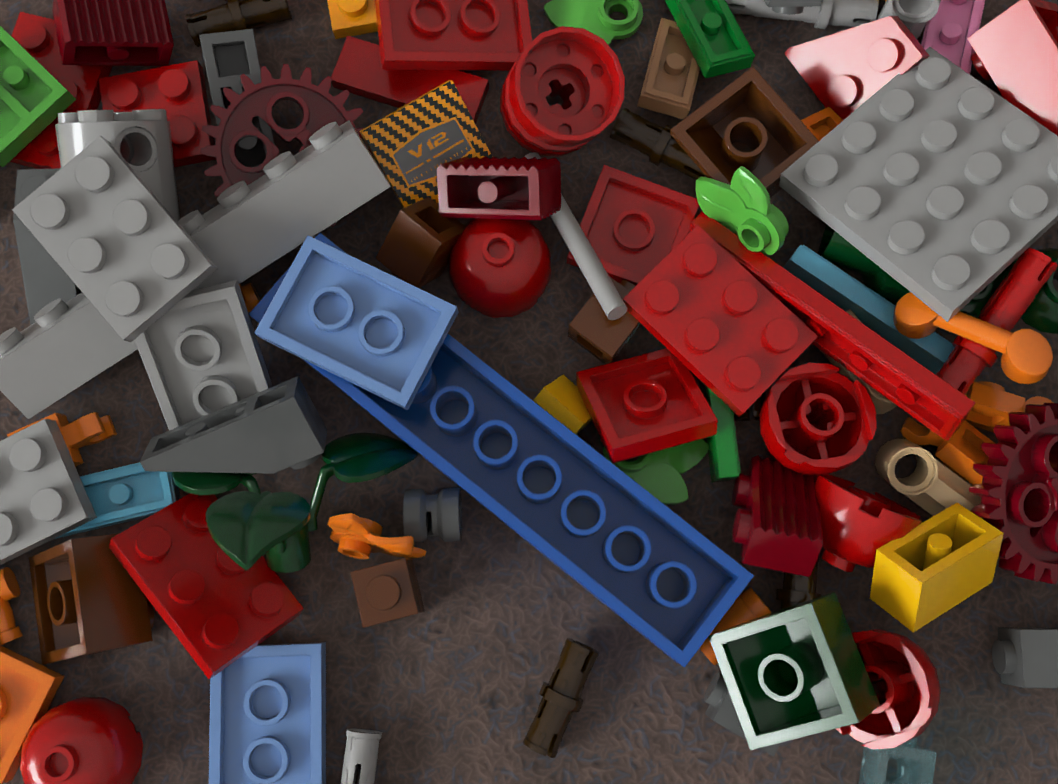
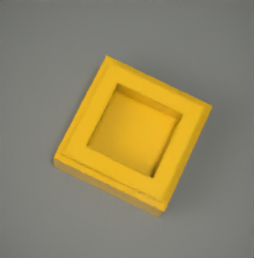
M564 374L546 385L533 400L575 434L592 421L577 386Z

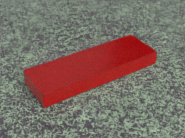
M348 35L331 76V83L334 88L343 91L348 90L350 93L397 108L403 107L444 82L453 80L475 124L489 90L488 79L460 70L382 69L380 46Z

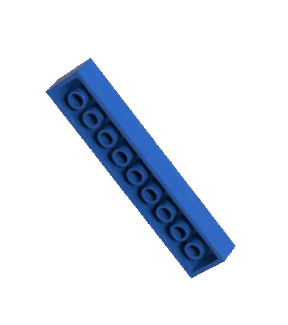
M319 233L315 237V239L344 252L323 234ZM289 268L249 313L258 324ZM447 334L408 410L302 359L668 657L684 668L754 577L742 565L449 334Z

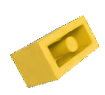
M955 503L922 522L904 537L892 540L876 549L870 599L914 633L993 582L1004 533L959 503Z

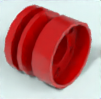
M561 26L540 33L524 48L513 67L509 70L502 85L500 112L507 131L520 146L541 156L560 157L582 148L615 120L624 101L625 76L618 56L604 39L584 28ZM548 95L551 97L560 95L563 103L550 106L546 98Z

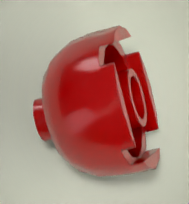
M474 218L465 225L464 231L450 251L449 275L458 297L472 309L480 311L481 314L491 318L513 317L531 309L538 302V298L544 293L551 278V253L541 231L529 220Z
M809 362L789 369L769 389L760 411V434L768 451L784 467L802 475L824 476L849 467L867 449L868 443L874 438L877 429L875 405L866 387L857 379L852 383L846 376L837 373L841 368L832 364Z
M833 474L819 475L815 482V491L820 506L823 534L822 547L825 549L821 558L841 570L853 572L856 564L874 568L876 549L892 540L904 537L922 522L919 515L877 492L873 495L854 487L856 483Z
M881 629L853 632L852 636L880 706L859 723L837 728L836 730L842 735L849 734L856 741L865 743L861 746L870 749L896 748L921 735L937 714L941 694L937 670L924 649L904 635Z
M80 697L53 707L32 725L22 745L20 770L24 784H132L141 767L143 741L140 732L136 733L134 723L129 719L131 715L123 706L105 697Z

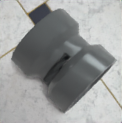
M443 488L438 494H427L423 489H405L403 499L404 536H412L414 543H423L428 537H440L444 542L462 541L461 489Z

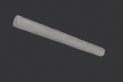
M532 152L524 156L527 159H531L533 157L541 159L539 154L536 152ZM561 194V209L550 215L607 318L609 320L619 319L627 312V306Z

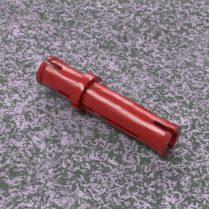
M1028 248L1018 258L1014 267L1006 278L1003 279L977 318L1011 331L1033 302L1042 286L1048 281L1053 272L1056 271L1058 264L1051 261L1052 259L1044 253ZM957 335L952 342L955 348L936 375L966 395L969 391L968 389L984 368H991L998 357L995 354L997 351Z

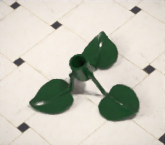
M364 432L339 437L325 446L324 453L321 454L322 460L327 464L322 466L319 471L310 505L303 497L292 492L271 493L270 491H264L261 493L256 479L252 476L257 473L172 472L174 483L180 489L196 495L224 493L234 489L240 483L246 486L249 491L225 495L213 502L207 509V527L212 538L234 562L245 570H249L266 553L267 565L271 570L279 573H291L305 568L311 561L309 532L318 529L317 516L326 484L330 477L335 475L340 481L347 483L372 480L411 462L418 457V453L406 443L382 434Z

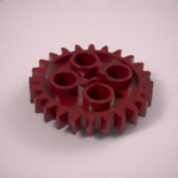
M283 64L280 79H273L267 67L261 66L262 82L256 85L243 73L240 75L244 92L239 95L225 87L223 92L230 102L228 108L225 109L216 105H211L209 108L221 120L219 126L207 125L202 128L205 133L216 138L215 145L200 149L202 154L215 157L217 161L216 165L204 171L205 176H221L224 181L215 190L214 195L216 197L219 196L227 188L240 181H245L247 185L251 184L265 175L263 171L264 166L279 155V149L253 125L252 120L254 117L262 118L284 142L289 144L294 139L300 142L302 145L299 149L300 152L311 145L309 138L317 130L331 122H337L341 126L345 122L350 121L355 128L353 122L362 114V108L346 111L343 104L350 92L345 90L333 97L328 93L332 81L330 76L323 79L318 86L311 84L312 73L310 67H306L300 80L292 79L288 64ZM290 100L299 105L303 114V119L299 126L294 129H284L274 122L272 109L278 102ZM355 128L360 138L363 139L359 131L364 128ZM246 137H255L261 140L267 149L266 158L263 163L256 167L242 165L236 156V146L239 141Z
M1058 403L1028 404L1025 407V412H1010L1008 414L1010 426L995 425L993 427L998 440L997 444L982 443L981 448L989 459L987 464H973V469L982 475L983 478L981 484L969 487V492L981 496V503L970 511L979 517H983L986 522L1004 533L998 556L1000 558L998 567L1014 572L1016 577L1056 584L1058 581Z

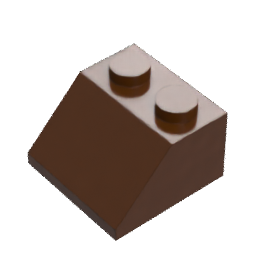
M754 67L750 68L670 129V135L707 178L731 185L733 174L740 166H743L761 181L767 189L770 198L782 189L779 186L781 173L819 142Z
M117 534L70 539L28 558L42 665L153 641L151 632L155 619L153 606L109 549L111 538Z

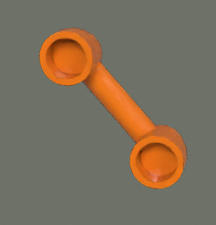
M911 292L902 296L896 303L893 321L896 329L902 335L920 339L931 335L939 327L1003 353L1001 356V368L1004 374L1014 382L1020 384L1036 383L1046 376L1052 365L1053 353L1048 340L1032 329H1020L1013 333L961 311L947 322Z

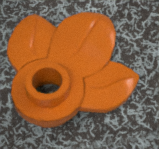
M356 514L336 515L328 520V526L332 528L330 539L339 544L337 551L343 555L356 559H369L370 553H383L411 559L421 558L426 555V550L414 547V538L412 536L383 537L381 536L383 527L380 524L359 517Z

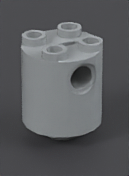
M165 109L132 110V112L81 110L70 113H57L59 124H55L61 168L99 136H102L111 143L177 221L180 220L170 121H167Z

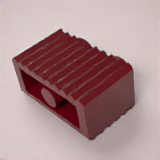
M53 0L52 11L62 65L168 66L174 43L165 0Z
M466 156L443 163L436 169L439 214L441 217L542 220V218L546 219V217L553 215V213L561 209L560 162L556 157L548 160L546 157L541 159L536 157L531 159L526 157L520 159L516 157L510 159L507 157L500 159L493 157L488 159L487 157L478 158L476 156L469 158Z
M759 455L751 458L747 473L739 474V477L736 478L732 494V505L741 507L737 510L732 531V541L741 544V564L805 577L811 576L823 546L820 506L815 491L816 476L799 474L784 467L778 460L773 462L769 457L763 460Z

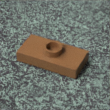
M665 18L660 20L637 107L685 119L690 111L700 68L675 21Z

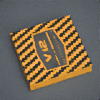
M453 80L444 82L359 131L403 208L427 197H430L438 204L436 169L441 164L466 156L469 158L476 156L478 158H493Z

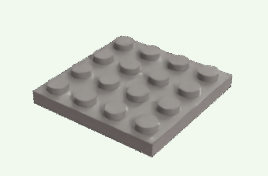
M929 47L925 50L929 54L928 58L903 75L898 73L782 172L779 186L948 322L1058 221V136Z

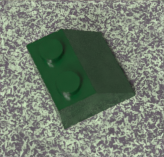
M835 592L772 612L708 636L750 750L859 723L880 706Z

